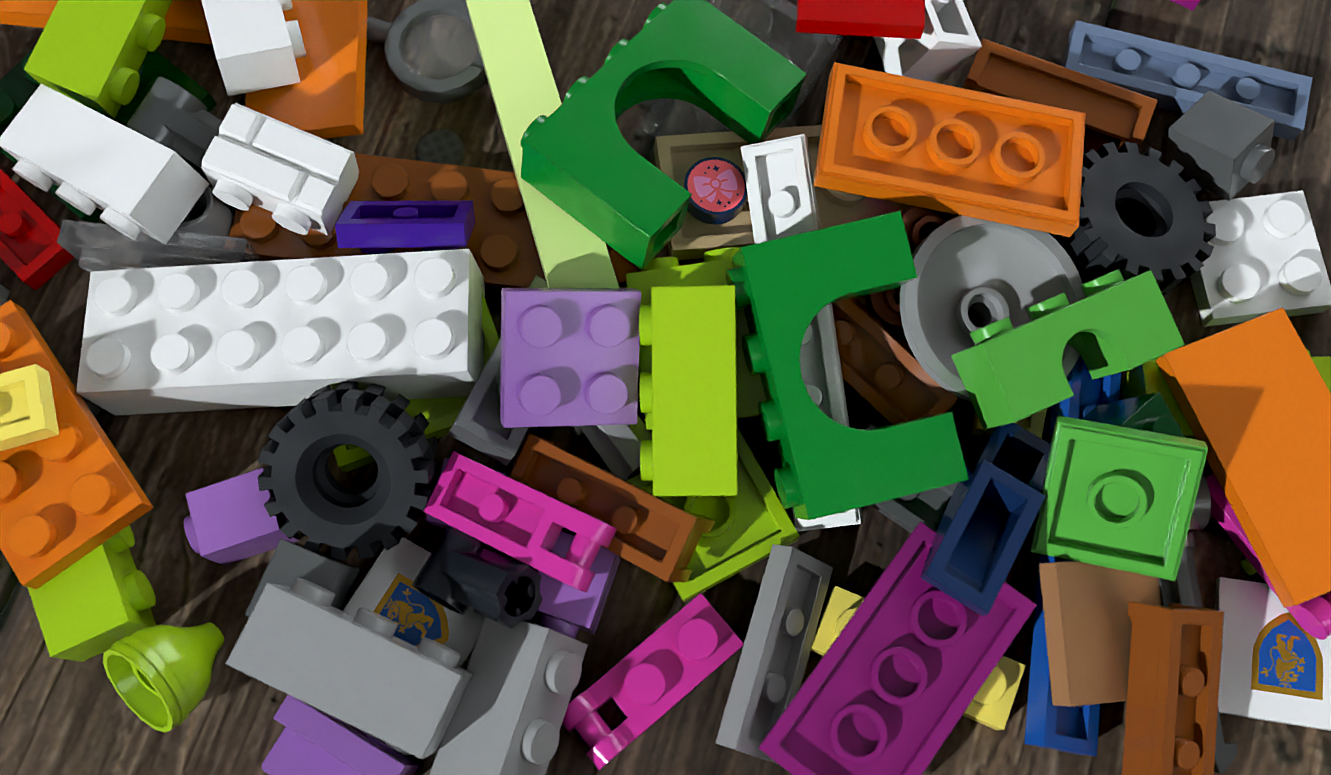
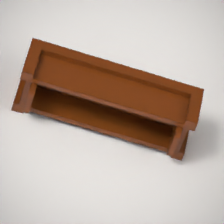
M982 39V47L975 55L962 88L1086 113L1084 152L1087 153L1092 149L1097 151L1103 144L1114 142L1118 150L1125 142L1138 143V146H1140L1144 141L1158 100Z
M858 298L832 303L842 377L891 424L928 415L946 413L961 400V398L951 394L936 383L921 367L909 345L885 323L875 317Z
M529 433L509 478L617 528L609 547L607 548L603 545L601 547L666 582L688 581L692 572L691 569L687 568L702 533H710L715 522L714 520L704 515L689 513L657 496H653L648 491L563 449V444L554 439Z
M1128 601L1127 615L1130 616V621H1132L1122 775H1214L1224 611L1180 603H1169V607Z

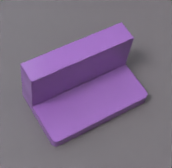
M289 694L273 717V719L286 727L262 763L263 771L269 775H414L420 764L391 748L373 735Z

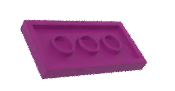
M920 521L757 748L791 775H922L1036 607V604L1004 582L989 614L982 616L921 579L924 564L936 532Z

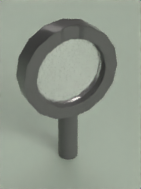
M420 0L400 12L393 23L367 16V40L384 45L388 66L394 79L406 93L424 102L441 104L465 99L482 88L487 81L465 1Z

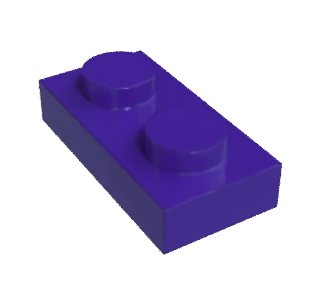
M473 200L350 201L335 223L338 248H359L362 253L372 255L389 253L396 248L422 247L423 251H438L466 247L475 226Z

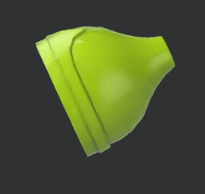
M211 622L190 627L163 624L150 626L133 633L131 636H125L111 645V648L103 653V664L108 678L126 705L150 727L166 733L181 725L189 717V714L203 701L210 687L214 660L225 639L219 628Z

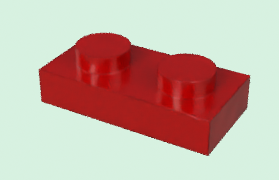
M0 168V258L25 284L36 291L83 249Z

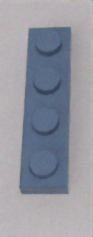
M1077 20L1069 33L1062 62L1063 67L1158 100L1155 107L1183 114L1208 91H1211L1274 119L1273 136L1292 141L1304 130L1313 77Z

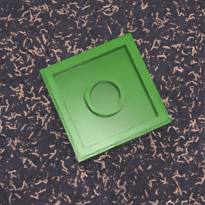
M1057 415L1041 491L1046 497L1036 515L1031 539V552L1176 581L1208 451L1205 441Z

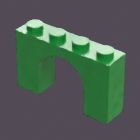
M673 0L669 5L662 2L650 13L643 29L630 41L624 38L612 48L604 65L591 78L582 76L571 86L561 106L549 117L540 115L528 126L520 143L523 148L521 178L642 270L682 228L692 194L638 154L626 142L616 123L620 115L632 106L647 100L676 99L703 109L750 145L761 143L792 112L807 74L706 0Z
M901 211L741 247L731 259L733 268L726 269L727 286L735 285V309H744L750 334L742 336V348L750 374H760L766 400L758 403L759 418L766 440L768 442L776 440L783 467L776 468L774 475L783 507L785 509L793 507L795 518L813 520L969 480L952 412L928 415L872 430H859L842 425L821 411L808 394L802 379L800 369L802 340L810 322L823 307L835 302L898 288L917 278Z

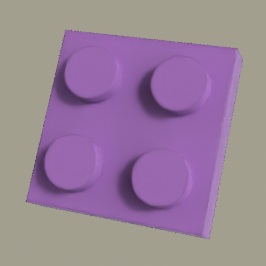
M502 288L500 422L503 427L637 424L641 291L635 288Z

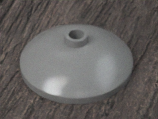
M960 215L932 231L915 249L912 258L917 278L901 285L900 314L907 342L921 367L942 388L963 400L971 402L951 355L975 345L970 332L1008 316L1013 328L1031 321L1026 311L1028 307L1064 292L1069 303L1080 300L1085 295L1080 286L1083 284L1072 259L1059 242L1049 233ZM969 308L974 309L980 317L979 327L971 323L968 316ZM1068 344L1065 345L1062 356V365L1066 377L1080 356L1079 352Z

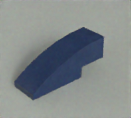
M1014 422L988 428L981 435L966 465L969 480L958 482L928 552L921 579L982 616L989 614L1046 497L1040 492L1044 482L1051 444Z

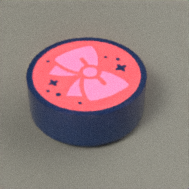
M721 157L704 158L694 163L685 176L683 188L692 194L687 211L695 219L706 224L718 225L733 220L741 212L747 196L745 174L732 161Z

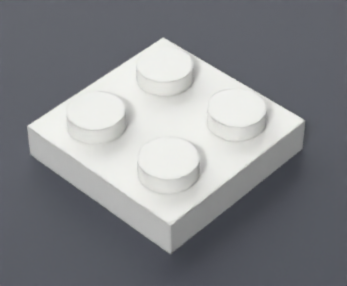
M1303 190L1235 198L1230 201L1218 200L1209 202L1213 213L1204 219V222L1216 225V236L1208 242L1214 248L1211 256L1203 262L1204 266L1190 276L1203 327L1247 322L1282 307L1288 317L1322 313L1331 308V284Z

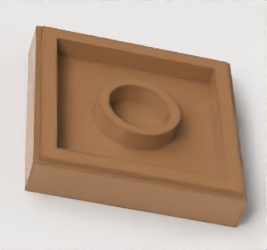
M1083 562L1040 563L1039 570L1053 706L1073 707L1127 701L1132 621H1130V616L1127 615L1128 601L1162 606L1158 577Z

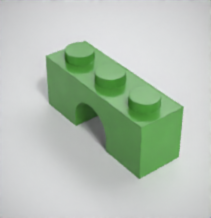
M1117 269L1080 285L1085 295L1080 300L1069 303L1064 292L1026 308L1031 320L1027 323L1013 328L1008 316L970 332L975 345L955 353L951 357L983 429L1017 422L1074 396L1062 365V356L1066 344L1079 352L1092 380L1131 370L1185 345L1152 271L1150 270L1124 280L1120 270Z

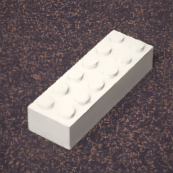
M470 249L91 271L76 393L113 415L296 406L304 398H309L316 390L330 385L332 390H335L343 382H358V390L365 391L371 383L385 386L386 389L383 397L388 400H394L399 393L407 399L469 396L484 369V333L482 330V293L485 298L484 276Z

